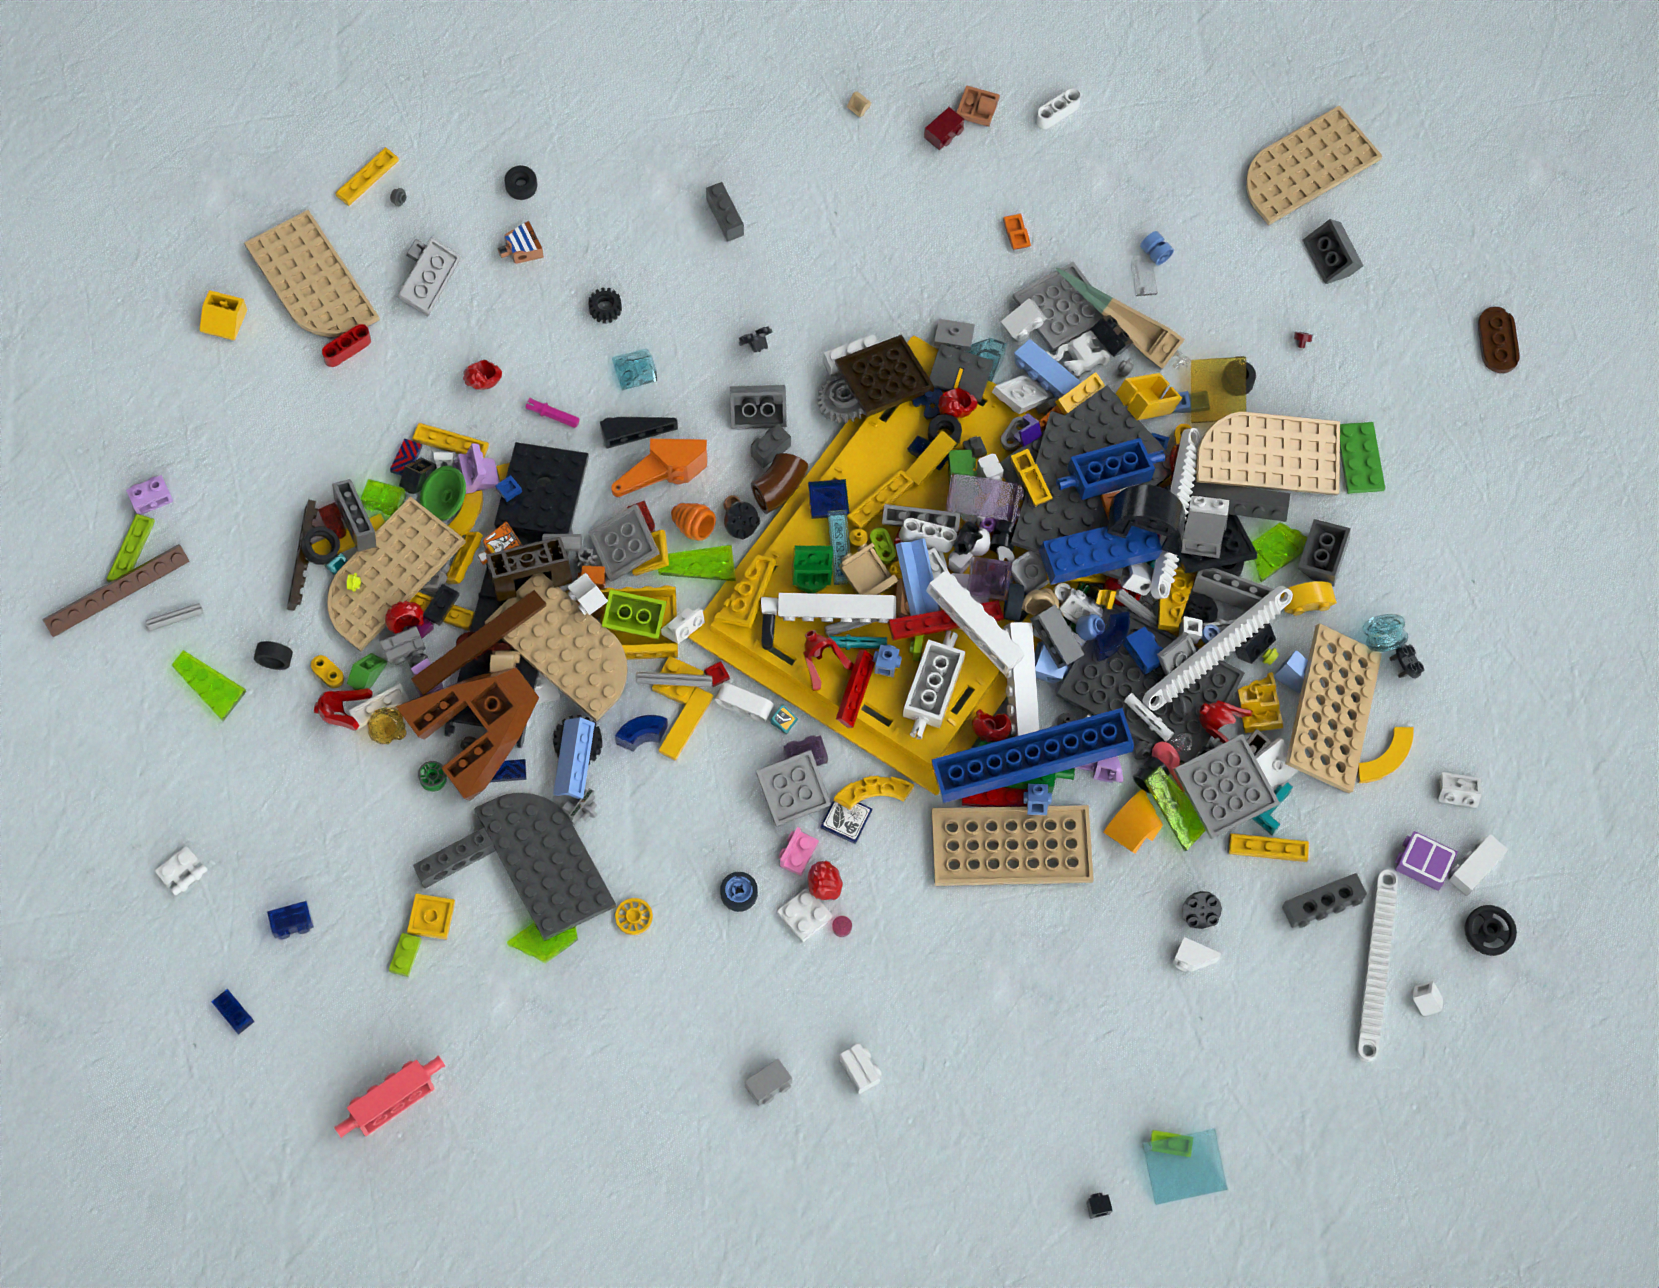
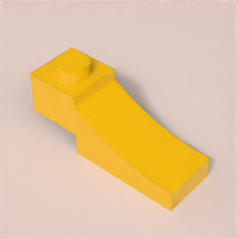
M1029 449L1012 455L1010 457L1011 463L1027 490L1034 507L1052 500L1051 493Z

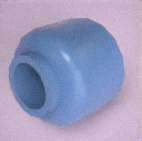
M1096 614L1082 616L1076 623V632L1085 641L1100 638L1105 630L1104 621Z

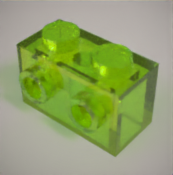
M371 479L367 480L361 496L363 507L367 510L381 511L388 516H392L406 499L404 488Z

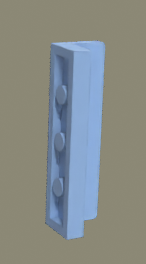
M921 538L913 542L895 544L910 615L941 611L938 603L926 592L929 583L934 578L925 539Z
M581 717L565 720L554 795H569L577 799L583 798L594 722Z

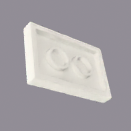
M1027 374L997 385L992 391L1000 401L1005 402L1018 414L1033 409L1051 400L1053 397L1050 392L1044 390L1040 384Z

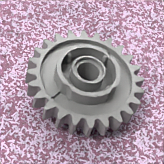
M839 372L838 377L832 375V380H826L827 385H821L822 390H818L817 404L821 414H824L826 419L830 417L831 422L837 419L838 423L842 420L847 423L849 419L854 422L855 417L861 419V414L865 413L841 373Z

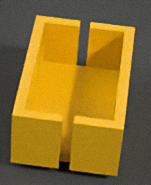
M1161 373L1126 378L1115 393L1123 405L1128 407L1127 410L1136 420L1172 414L1182 400V397L1173 387H1170L1163 398L1160 399L1170 385Z

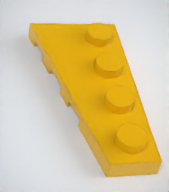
M761 555L755 557L744 573L742 581L735 586V591L731 597L727 598L724 602V607L720 613L717 612L715 615L716 621L748 628L752 627L761 604V597L764 596L776 565L775 558Z
M1182 567L1174 569L1176 575L1172 578L1175 581L1171 583L1168 597L1158 599V629L1177 632L1198 572L1185 574Z

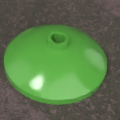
M442 466L434 470L423 484L420 504L441 521L452 517L460 509L465 498L466 482L463 474L451 466Z

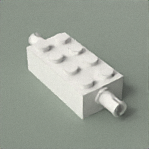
M946 631L943 644L932 640L927 642L903 712V717L915 720L910 732V736L915 738L917 733L916 739H922L926 724L937 728L941 727L965 657V651L953 648L958 637L955 632H953L951 637V631Z

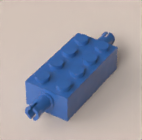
M1141 438L1072 456L1067 468L1070 475L1057 478L1056 485L1059 490L1075 486L1081 500L1151 481L1155 471L1153 464L1164 462L1165 454L1163 450L1147 453Z

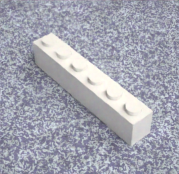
M945 570L929 583L926 592L1004 675L1021 662L1025 655L1021 646L1012 641L1009 634L997 625L996 620L984 611L983 606L971 597L970 592L958 583L953 574Z
M779 593L778 616L783 617V621H795V618H802V621L812 622L814 618H821L822 622H833V618L841 619V622H852V619H860L861 623H871V619H879V623H888L889 620L896 619V596Z
M1009 623L1003 628L1009 634L1012 641L1020 645L1025 653L1021 662L1005 674L1007 678L1006 696L1009 702L1007 714L1011 721V731L1009 732L1011 738L1039 730L1032 623Z

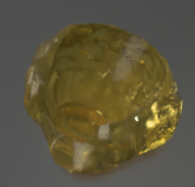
M381 707L375 710L367 722L370 739L379 744L389 745L392 740H402L407 734L403 716L393 707Z

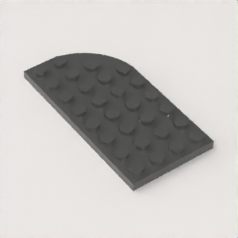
M511 793L497 797L474 808L543 941L616 907L613 897L568 815L557 804L545 797L531 793Z

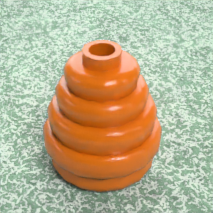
M680 503L674 506L671 511L673 522L680 529V532L690 540H705L715 527L716 516L704 504Z

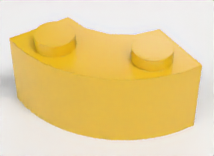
M1317 581L1288 587L1292 591L1293 596L1291 602L1284 607V611L1297 616L1306 611L1329 610L1330 606L1337 604L1332 584L1330 582ZM1285 592L1281 594V599L1284 597Z

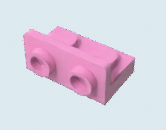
M797 827L795 832L791 831L787 839L789 844L786 849L783 848L778 859H780V867L802 876L819 840L802 833L801 828Z

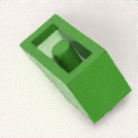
M370 653L353 664L347 684L353 687L354 690L371 688L388 661Z

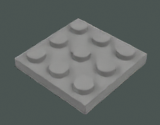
M636 504L588 532L610 581L618 579L660 554L641 510Z
M811 750L755 771L775 826L831 806Z

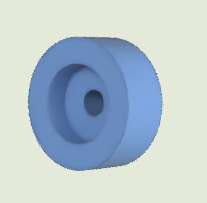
M1212 624L1202 629V641L1207 644L1220 633L1219 628Z

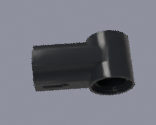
M966 522L957 533V538L953 545L957 554L967 555L976 536L979 534L978 531H980L974 523Z

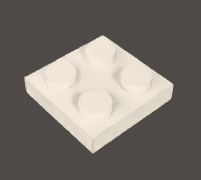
M809 887L805 888L777 911V914L802 943L833 919V915L822 902L810 894Z

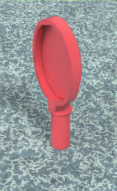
M1161 741L1156 743L1152 749V757L1158 758L1167 766L1180 790L1184 792L1185 790L1173 770L1180 766L1177 750L1168 742Z

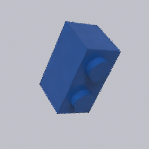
M1146 627L1125 638L1124 647L1144 675L1161 666L1157 654L1163 648L1158 646L1155 636Z

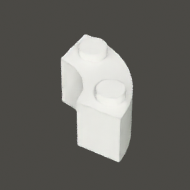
M586 573L567 586L570 590L567 594L572 600H577L580 603L578 608L584 615L587 613L591 615L608 602Z

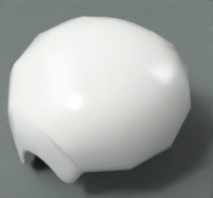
M979 528V534L976 536L969 551L973 556H982L990 548V534L985 528Z

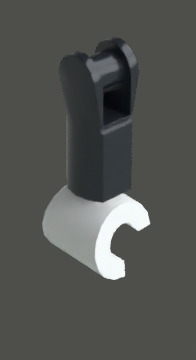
M761 597L763 615L762 647L765 650H770L773 647L775 616L778 611L779 598Z

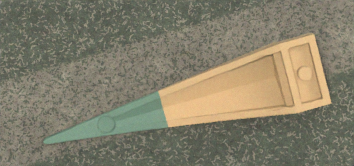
M1056 268L1104 317L1111 315L1115 318L1119 326L1134 342L1132 344L1161 369L1165 367L1185 340L1165 325L1123 304L1060 268Z

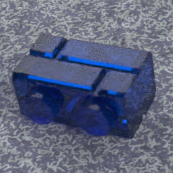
M307 901L267 911L274 938L286 939L290 937V934L296 932L304 934L309 932L311 928H314Z

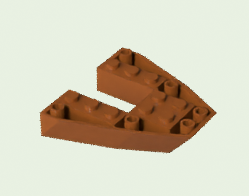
M516 667L471 677L396 706V708L416 735L424 740L467 706L471 708L487 732L442 767V770L463 798L471 801L486 789L521 737L539 700V696Z

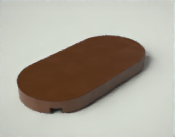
M1489 307L1478 319L1482 360L1491 371L1508 373L1517 366L1520 359L1515 320L1511 313L1506 312L1504 308Z

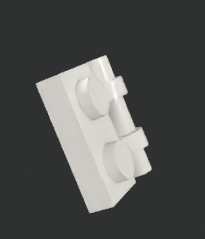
M185 846L156 869L155 873L167 887H170L173 883L176 884L171 889L176 896L181 891H186L188 889L187 886L192 882L201 879L202 874L207 869L203 864L197 869L195 868L200 861ZM188 871L191 873L185 879H180Z

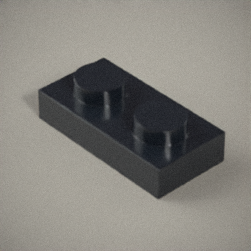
M442 584L423 613V618L441 626L460 596L459 592Z

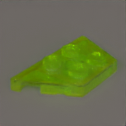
M1280 522L1254 540L1252 544L1257 552V559H1254L1261 583L1301 555L1308 537L1302 535L1301 531L1291 529Z
M533 922L508 940L507 945L546 964L578 941V935L575 926L543 941Z

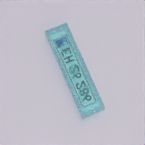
M847 510L828 511L830 546H833L834 550L832 559L834 585L850 584L838 567L842 563L841 559L850 553Z

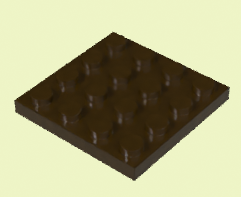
M902 334L835 360L836 367L867 417L923 396L926 392L934 391V385Z

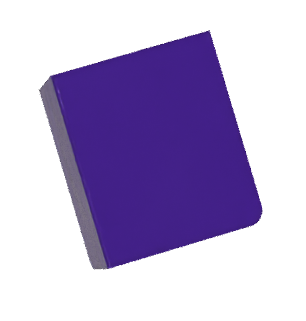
M1029 413L1022 417L1025 428L1013 435L1014 439L1024 447L1042 436L1039 421Z

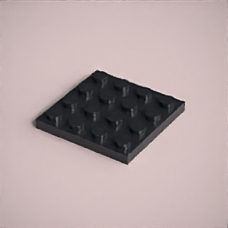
M1228 514L1219 558L1181 553L1177 558L1186 574L1257 559V552L1238 516Z

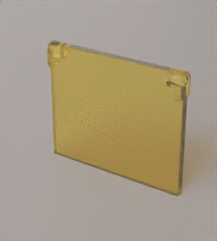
M1245 356L1191 360V423L1217 422L1232 413L1246 412Z

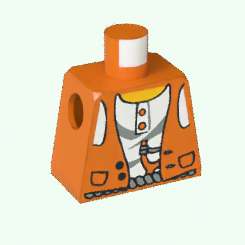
M505 522L483 540L486 550L477 556L482 565L487 563L486 554L519 547L522 544L509 524Z

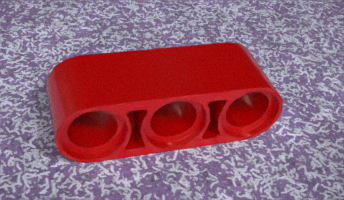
M364 324L356 325L325 345L322 349L325 364L329 367H336L369 346L371 336L368 327Z

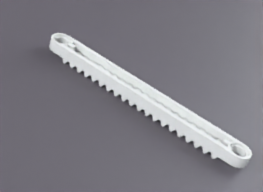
M1196 428L1185 429L1182 432L1170 489L1182 502L1185 515L1189 513L1186 509L1190 507L1188 504L1191 500L1189 495L1193 493L1190 489L1194 487L1192 482L1196 478L1193 475L1197 473L1194 469L1197 466L1196 454L1200 443V434ZM1161 535V538H1160L1161 546H1162V544H1163V542H1164L1166 536ZM1162 551L1159 558L1156 559L1150 588L1151 594L1155 599L1168 597L1171 583L1175 581L1172 577L1176 575L1174 569L1178 567L1175 564L1179 561L1178 555Z
M1285 586L1276 587L1148 690L1143 697V704L1150 710L1155 711L1165 703L1172 702V698H1177V694L1183 693L1184 688H1190L1189 684H1194L1195 679H1201V674L1206 675V670H1212L1213 665H1218L1219 660L1223 661V657L1229 656V652L1235 651V647H1240L1241 642H1247V637L1251 638L1253 637L1252 633H1258V628H1264L1263 624H1269L1270 619H1275L1274 615H1280V611L1291 602L1292 591ZM1285 592L1284 597L1280 600L1281 594ZM1156 696L1155 702L1151 704V699Z
M1383 870L1376 880L1356 1049L1358 1058L1364 1062H1370L1377 1056L1381 1039L1380 1034L1384 1014L1394 912L1398 892V876L1392 870ZM1382 877H1391L1392 884H1384L1382 881ZM1362 1047H1371L1373 1054L1366 1056L1362 1052Z

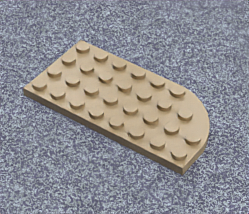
M1337 106L1260 151L1253 159L1246 178L1247 195L1254 209L1270 225L1380 161L1382 155L1340 106Z
M309 210L244 243L291 318L306 331L320 336L339 337L356 325L364 324L368 327L380 320L378 314Z
M1237 412L1215 422L1205 432L1197 448L1196 482L1326 495L1339 494L1340 421Z
M411 496L375 532L376 547L360 552L357 551L336 573L329 588L327 604L331 622L337 632L360 652L386 626L385 616L387 610L399 601L409 602L466 542L464 538ZM354 573H357V577H361V585L354 592L347 589V577L349 574L354 575Z
M543 573L534 574L516 591L517 597L508 599L485 621V625L535 590L546 602V607L507 634L502 640L516 652H519L520 656L597 722L619 700L624 691L628 672L624 649L613 633L607 628L602 627V624L588 613L584 615L578 608L579 604L559 587L554 588L552 581Z

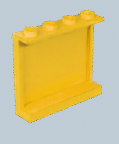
M669 585L658 588L644 586L642 588L624 587L623 589H614L608 587L600 590L607 600L611 589L667 601L661 629L677 617L676 587ZM607 603L600 607L601 624L603 623ZM608 629L620 641L626 655V660L668 658L669 656L678 658V644L663 636L661 631L659 639Z

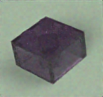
M972 557L967 586L971 597L1007 601L1013 562Z

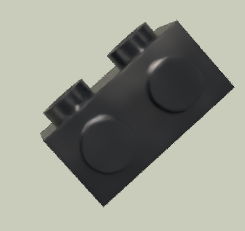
M1111 315L1102 317L1090 329L1113 357L1122 354L1134 343Z
M1270 623L1263 624L1264 628H1258V633H1252L1253 637H1247V642H1241L1240 647H1235L1238 659L1252 664L1276 641Z

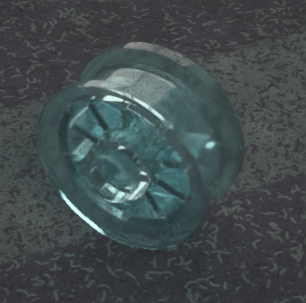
M1384 614L1369 619L1363 625V632L1368 637L1366 639V646L1372 651L1385 652L1404 645L1408 641V633L1404 630L1405 619L1397 614Z

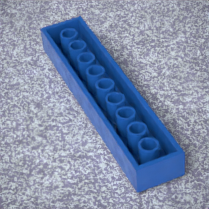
M1123 708L935 758L932 759V766L942 801L946 803L1133 752L1134 742Z

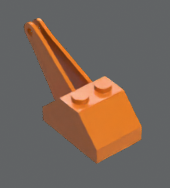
M650 438V454L612 484V494L615 497H622L665 479L669 483L674 484L690 482L707 467V440Z

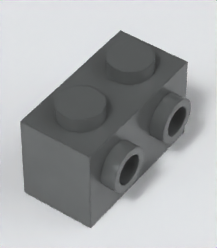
M779 424L774 428L771 427L762 438H757L751 444V457L762 468H765L773 461L776 454L784 453L791 447V436Z

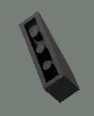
M608 417L603 421H599L606 449L678 430L677 418Z

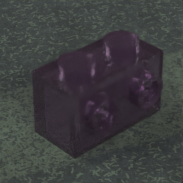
M812 735L799 742L791 741L783 746L785 759L811 750L817 766L828 762V755L821 735L817 737Z

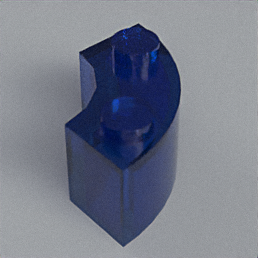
M1129 612L1111 614L1107 622V630L1096 636L1093 647L1097 662L1111 657L1122 646L1130 626Z
M643 715L628 721L616 733V745L634 752L639 745L645 742L653 741L660 743L668 728L667 718L659 715Z

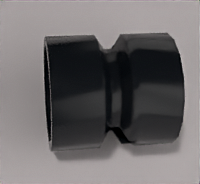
M1006 520L996 522L993 531L994 535L990 541L991 551L997 553V547L1005 546L1013 553L1014 545L1011 544L1016 528L1015 523Z
M1150 757L1144 764L1145 768H1140L1133 775V780L1137 786L1149 794L1159 786L1158 782H1163L1170 774L1167 766L1156 757Z

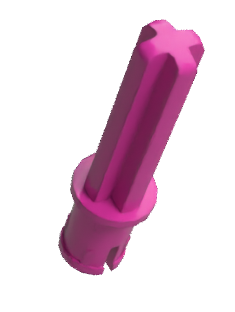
M529 398L527 402L534 406L526 403V409L539 413L541 417H549L573 428L579 425L580 419L578 417L551 407L548 403H541L532 398Z

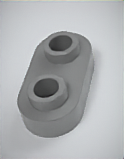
M1022 417L1014 418L1003 433L1001 446L1005 450L1013 451L1020 445L1013 435L1020 431L1017 427L1025 428Z

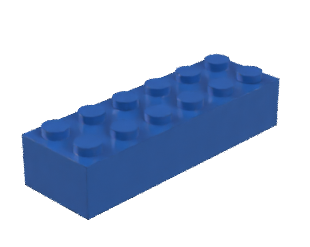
M1108 526L1043 541L1039 553L1052 585L1156 560L1163 551L1157 533L1131 526L1126 538L1107 533Z

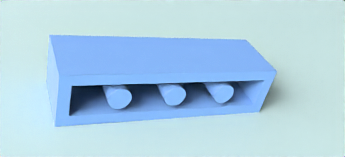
M1031 339L1014 352L1016 366L1024 369L1030 378L1037 380L1042 388L1050 391L1055 398H1061L1081 383V381Z

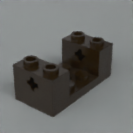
M561 536L486 554L490 578L498 601L517 597L514 579L549 571L554 588L573 583L569 559Z

